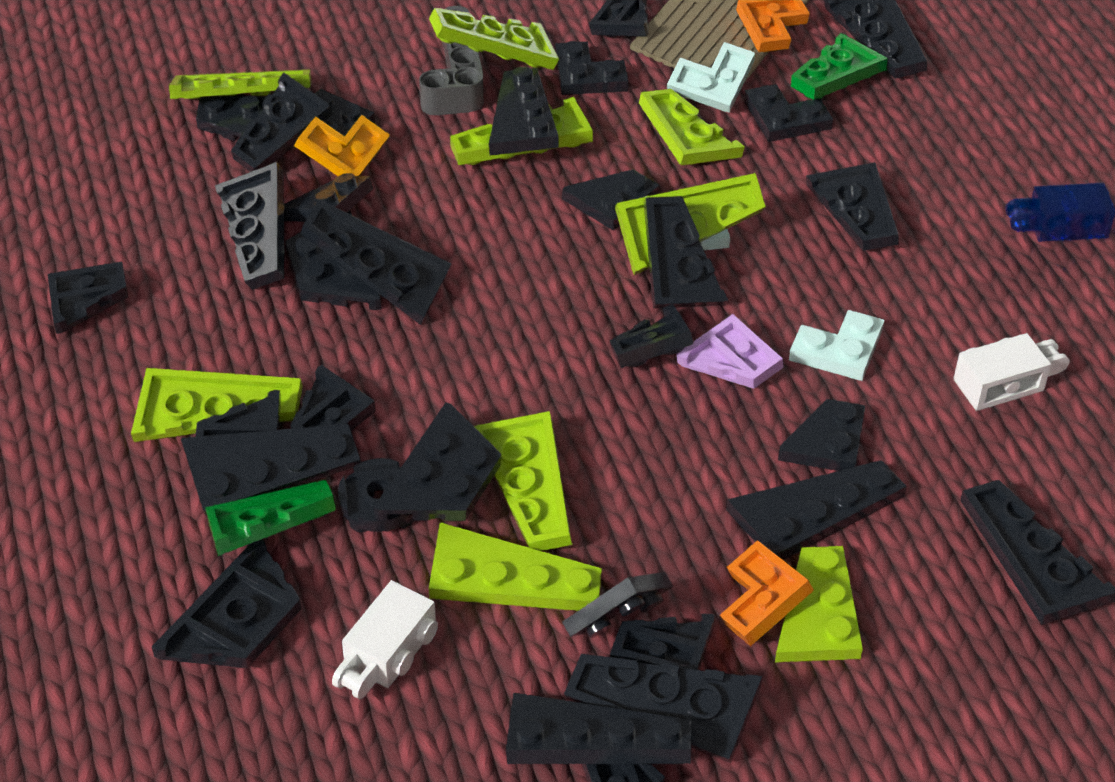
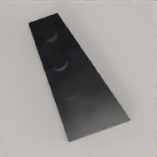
M319 199L301 231L304 237L420 325L452 265Z

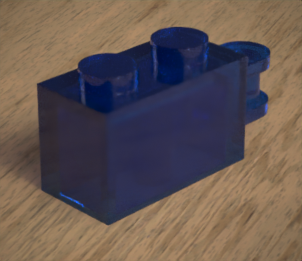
M1105 183L1034 186L1031 198L1013 199L1005 206L1007 216L1011 217V228L1014 231H1034L1038 242L1109 238L1115 217V208Z

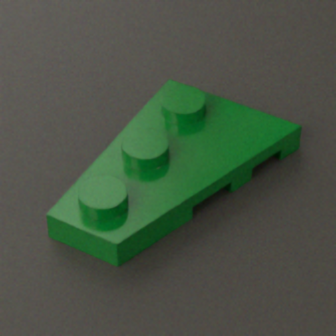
M840 33L836 37L833 46L826 45L822 49L820 57L811 58L792 74L791 87L804 94L807 98L813 100L822 98L827 94L844 89L853 83L885 71L888 58Z
M326 480L205 507L218 556L309 520L320 518L336 510L333 494Z

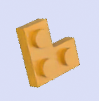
M361 115L344 137L315 116L298 137L294 146L337 176L346 173L360 176L386 143L390 134Z

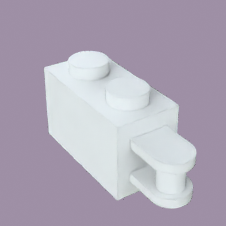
M1028 333L1012 338H1004L998 342L978 348H970L959 353L954 381L974 409L978 411L1044 391L1047 377L1065 370L1070 361L1065 354L1058 352V344L1053 339L1034 343Z
M391 580L342 640L344 660L334 673L332 685L339 689L344 686L352 690V695L358 699L364 698L376 682L389 688L398 675L403 676L407 673L419 648L423 644H429L435 636L438 628V622L435 617V602Z

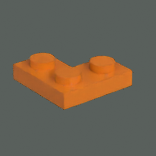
M738 0L736 8L758 53L789 49L791 37L785 26L807 24L810 14L802 0Z
M757 540L727 566L732 578L748 591L722 612L720 617L730 630L751 647L811 594L814 589L807 578Z

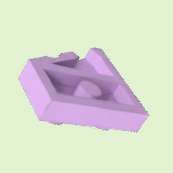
M733 314L693 341L694 344L686 346L681 352L676 353L677 362L683 367L753 389L783 368V358Z

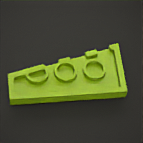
M434 8L429 18L436 36L448 44H453L454 42L463 44L477 52L487 51L497 54L505 60L516 59L523 61L533 68L544 67L554 70L559 61L541 23L532 22L530 27H524L520 20L509 19L506 24L498 22L494 16L483 15L481 20H476L468 12Z
M311 69L176 75L169 84L170 99H196L216 95L237 96V94L251 93L252 96H264L271 94V91L277 89L279 86L278 79L283 72L305 88H310L312 83Z
M574 97L563 100L564 106L552 109L549 105L558 133L559 148L577 147L583 143L593 142V130ZM486 124L450 136L451 149L458 165H476L481 161L498 158L510 159L515 155L532 152L544 153L549 150L542 149L489 156L492 124Z
M756 173L647 196H682L700 235V242L762 212L766 207ZM647 197L620 202L615 206L634 276L649 268L643 203Z
M146 368L131 436L134 442L196 434L197 422L213 415L225 414L230 408L245 403L247 406L267 398V393L273 390H280L281 393L280 422L290 421L294 419L299 409L303 387L301 378Z
M550 411L474 426L502 454L501 466L494 477L528 547L544 551L572 545Z
M440 522L429 583V599L579 611L599 597L602 568Z

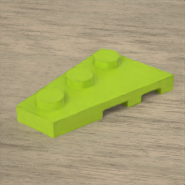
M673 89L641 92L640 106L680 165L742 158L745 146L737 140L731 143L722 135L723 129L716 123L709 125L698 117L699 110Z
M843 546L801 548L796 571L809 580L814 591L785 616L775 662L861 659L863 648Z

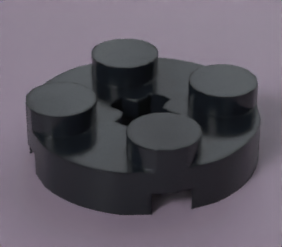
M387 458L369 459L353 467L354 472L346 480L345 475L341 479L338 486L339 506L341 513L349 521V525L354 531L382 532L396 528H405L413 523V514H387V520H377L374 518V506L379 499L372 497L375 496V491L381 490L383 493L400 470L399 462Z

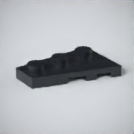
M284 72L278 79L279 86L273 95L268 94L264 100V108L257 119L250 121L231 150L233 159L250 172L275 163L292 149L298 137L315 116L324 122L333 115L329 104Z
M875 162L806 175L807 187L863 251L899 244L898 231Z
M683 197L645 198L643 203L653 308H664L671 304L675 307L726 305L729 302L724 289L721 290L714 274L715 269L710 258L707 259L699 241L700 235Z

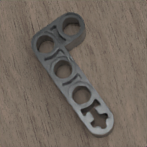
M450 6L445 8L448 10L470 13L468 9L462 6ZM442 41L447 68L429 70L420 76V106L422 111L429 115H447L474 112L481 109L484 105V84L479 52L463 44L455 42L448 44Z

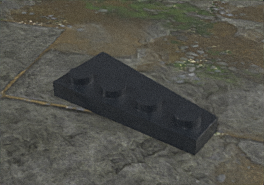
M824 0L825 9L859 43L888 58L886 70L895 79L927 71V59L895 0Z
M518 67L511 71H504L489 140V156L559 148L557 129L538 69Z
M276 162L215 185L216 192L222 200L221 208L223 214L228 219L230 237L235 242L237 248L235 253L244 282L252 290L284 279V170Z
M348 424L181 438L205 516H207L205 507L296 487L351 469L361 462Z
M882 460L727 499L726 510L754 542L758 540L782 560H785L800 552L801 548L809 547L905 497L907 486Z
M1000 480L962 491L961 503L1041 625L1115 602V587L1109 581L1104 584L1092 573L1094 567L1082 556L1076 558L1062 545L1063 538L1052 528L1048 530L1042 527L1034 519L1035 513Z
M581 654L564 695L567 699L579 703L691 720V748L731 763L763 683V677L746 674V676L725 674L724 671L705 669V671L685 669L669 664L638 663L637 660Z
M513 692L506 744L507 764H691V720Z

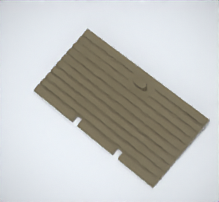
M669 0L649 22V34L647 36H637L630 45L631 50L643 53L646 57H652L653 60L663 62L664 65L673 67V69H675L680 58L712 68L723 43L726 42L755 52L754 63L744 83L768 54V52L758 53L736 11L738 0ZM802 0V1H803V3H804L805 6H806L807 3H808L810 0Z

